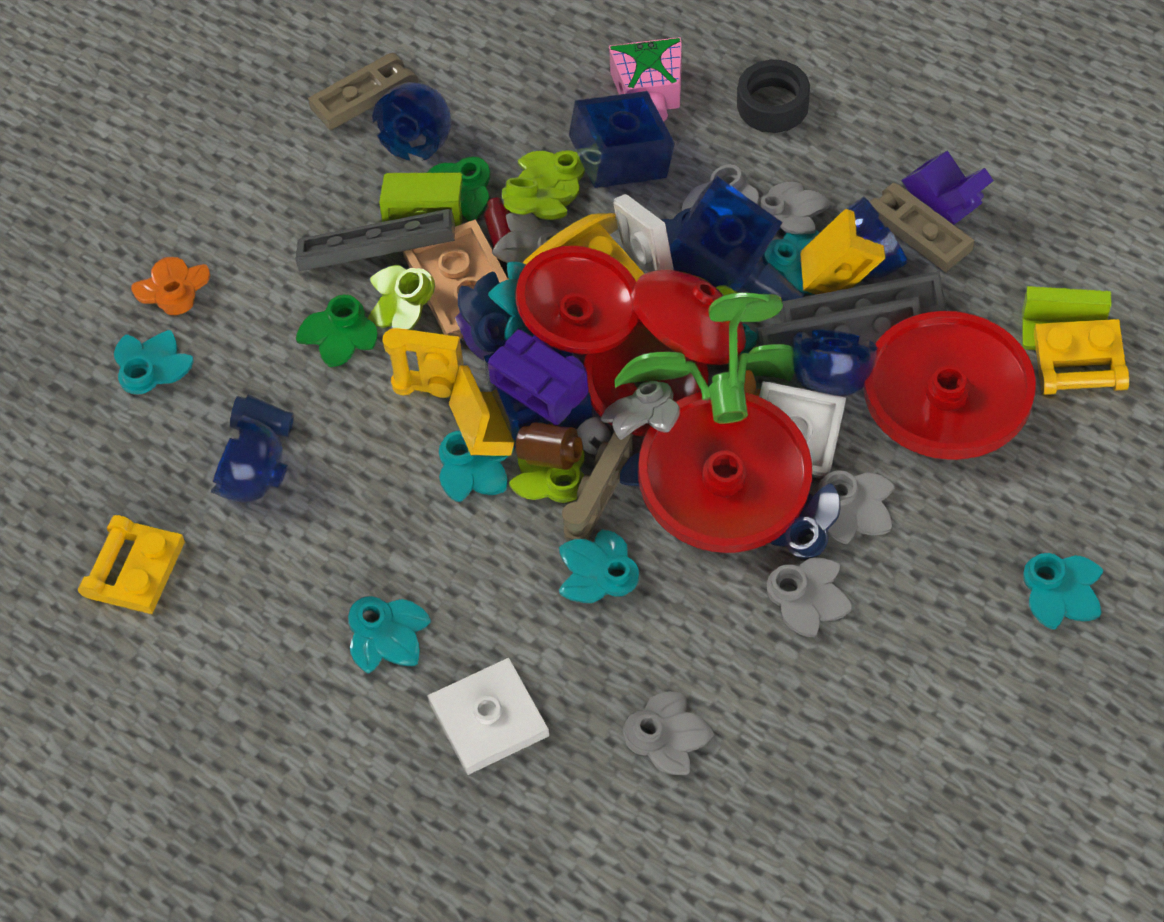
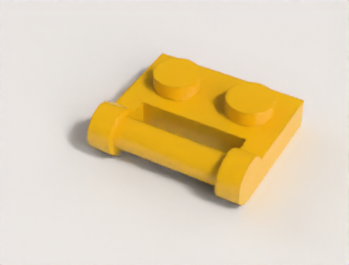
M1119 319L1035 324L1034 339L1042 395L1056 394L1057 390L1113 387L1114 391L1128 390L1129 372L1125 363ZM1110 366V370L1056 373L1054 370L1057 367Z
M392 328L384 333L382 341L385 351L390 355L393 369L391 385L396 394L408 395L416 390L429 392L439 398L451 396L459 365H464L460 337L401 328ZM406 351L416 352L419 371L409 369Z
M113 515L107 526L109 534L89 576L83 577L78 587V592L88 599L153 614L185 543L183 535L137 524L121 515ZM125 539L134 541L115 585L105 584Z

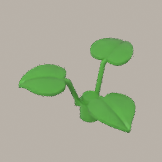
M733 293L718 298L710 305L708 310L710 320L715 322L730 321L728 372L713 376V383L709 387L693 361H686L684 354L677 352H655L638 356L627 363L615 379V388L619 385L634 382L674 379L691 373L701 389L702 400H711L715 422L734 423L747 418L748 411L744 391L746 370H751L754 376H769L791 381L796 370L797 358L795 350L791 346L784 344L758 346L752 349L749 354L742 353L738 356L737 327L740 321L758 322L776 316L783 307L781 297L774 294Z

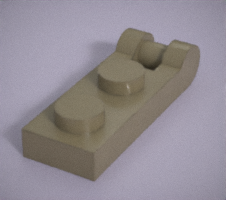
M389 53L308 98L309 106L331 131L399 92L407 93L414 89L418 84V77L411 69L404 68V62L397 54Z
M897 183L890 184L882 191V197L879 199L873 198L863 207L866 218L874 224L883 225L945 273L973 251L974 239Z
M614 432L609 442L603 441L600 445L595 459L596 467L591 475L586 474L580 482L577 502H571L563 508L564 538L567 542L574 539H589L619 483L620 472L623 466L633 456L632 433L620 440Z

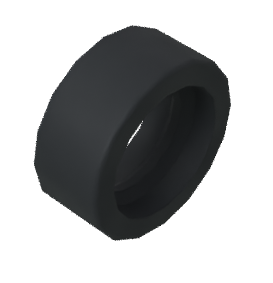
M770 59L760 61L746 68L739 77L737 109L740 117L750 127L761 132L778 133L796 127L807 116L810 100V83L807 75L797 65L784 60ZM775 86L791 91L796 97L787 104L772 106L756 101L751 95L760 88Z

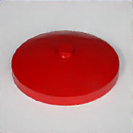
M956 311L922 313L907 318L891 327L873 346L866 362L864 374L865 401L872 418L881 430L901 446L918 454L939 459L958 460L979 457L1007 444L1026 424L1031 413L1036 390V378L1031 360L1022 345L1009 332L985 318Z
M701 392L694 393L676 401L680 408V414L669 432L658 431L652 426L648 429L642 442L639 456L638 480L640 491L648 510L655 520L680 541L711 552H744L774 541L784 534L794 520L800 516L807 501L812 482L810 450L795 422L779 407L759 396L745 392L748 411L747 418L734 423H717L713 419L711 400H702Z

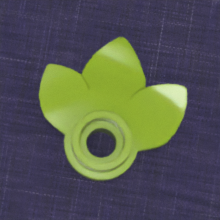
M563 150L555 154L547 151H533L525 154L518 160V165L523 169L519 177L537 181L538 188L551 187L572 193V198L561 202L564 207L569 205L580 192L579 181L586 171L585 160L579 153L571 150Z
M523 177L508 179L506 187L502 189V199L507 210L519 215L533 213L535 216L545 220L564 218L568 210L561 202L572 198V193L551 187L538 188L537 181Z
M400 265L389 266L370 277V281L374 288L382 294V297L367 319L375 323L376 327L386 328L393 326V328L413 329L421 317L423 305L430 300L434 293L435 281L433 276L424 269L410 268L406 270Z
M582 451L580 460L575 462L569 470L529 465L525 460L518 458V466L522 474L514 477L509 482V486L516 494L526 499L537 500L549 497L551 500L560 503L574 501L577 499L578 488L584 477L581 471L585 460L584 451ZM562 481L571 483L568 486H558Z

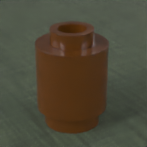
M535 422L530 426L525 425L521 427L516 438L517 456L519 459L525 460L529 465L569 470L575 462L580 460L583 451L582 439L578 437V433L573 427Z

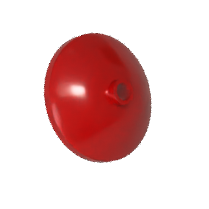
M583 246L552 248L530 260L519 276L516 287V306L521 319L536 337L557 349L578 354H593L610 350L623 343L633 333L639 321L631 299L632 289L636 283L635 278L619 261L599 250Z
M674 270L651 271L643 274L637 280L631 293L634 310L644 326L657 339L675 352L682 353L685 357L711 365L729 363L730 321H712L708 313L710 305L718 298L724 296L716 287L699 277ZM741 321L737 327L738 356L746 344V335Z
M640 319L633 333L623 343L610 350L586 354L583 365L588 379L587 397L592 407L601 417L612 403L633 395L637 390L634 383L619 385L615 388V379L627 363L638 356L648 353L675 352L657 339ZM685 357L686 361H693L708 385L707 364ZM691 373L674 379L651 380L667 383L672 389V400L674 402L701 392ZM646 423L634 430L632 434L645 436L651 425Z

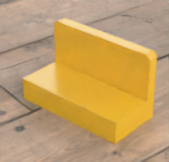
M845 209L802 249L800 255L803 290L817 295L853 288L885 259L883 245L857 236L854 211Z
M459 365L449 406L470 455L511 456L515 442L492 392L480 391L469 366Z

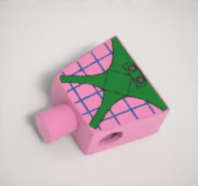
M681 37L609 46L611 76L626 113L644 112L647 123L653 125L663 123L668 117L667 109L680 107Z

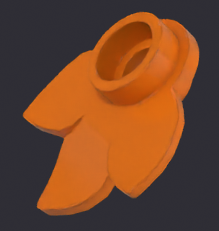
M165 257L156 262L152 267V277L134 282L131 285V290L139 302L144 304L157 303L158 307L163 309L166 314L180 315L193 307L195 291L208 283L210 271L206 264L188 268L185 262L178 257Z

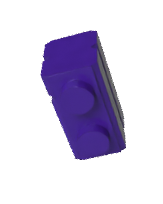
M518 329L506 341L505 346H501L489 358L490 382L554 425H559L571 413V409H575L587 396L588 379L584 365L573 356L564 358L555 352L552 346L543 342L535 335L532 337Z

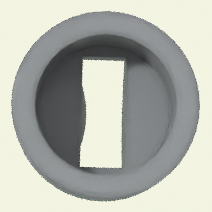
M592 417L586 420L576 430L578 437L582 439L583 450L589 454H597L602 442H609L612 437L608 426L599 417Z

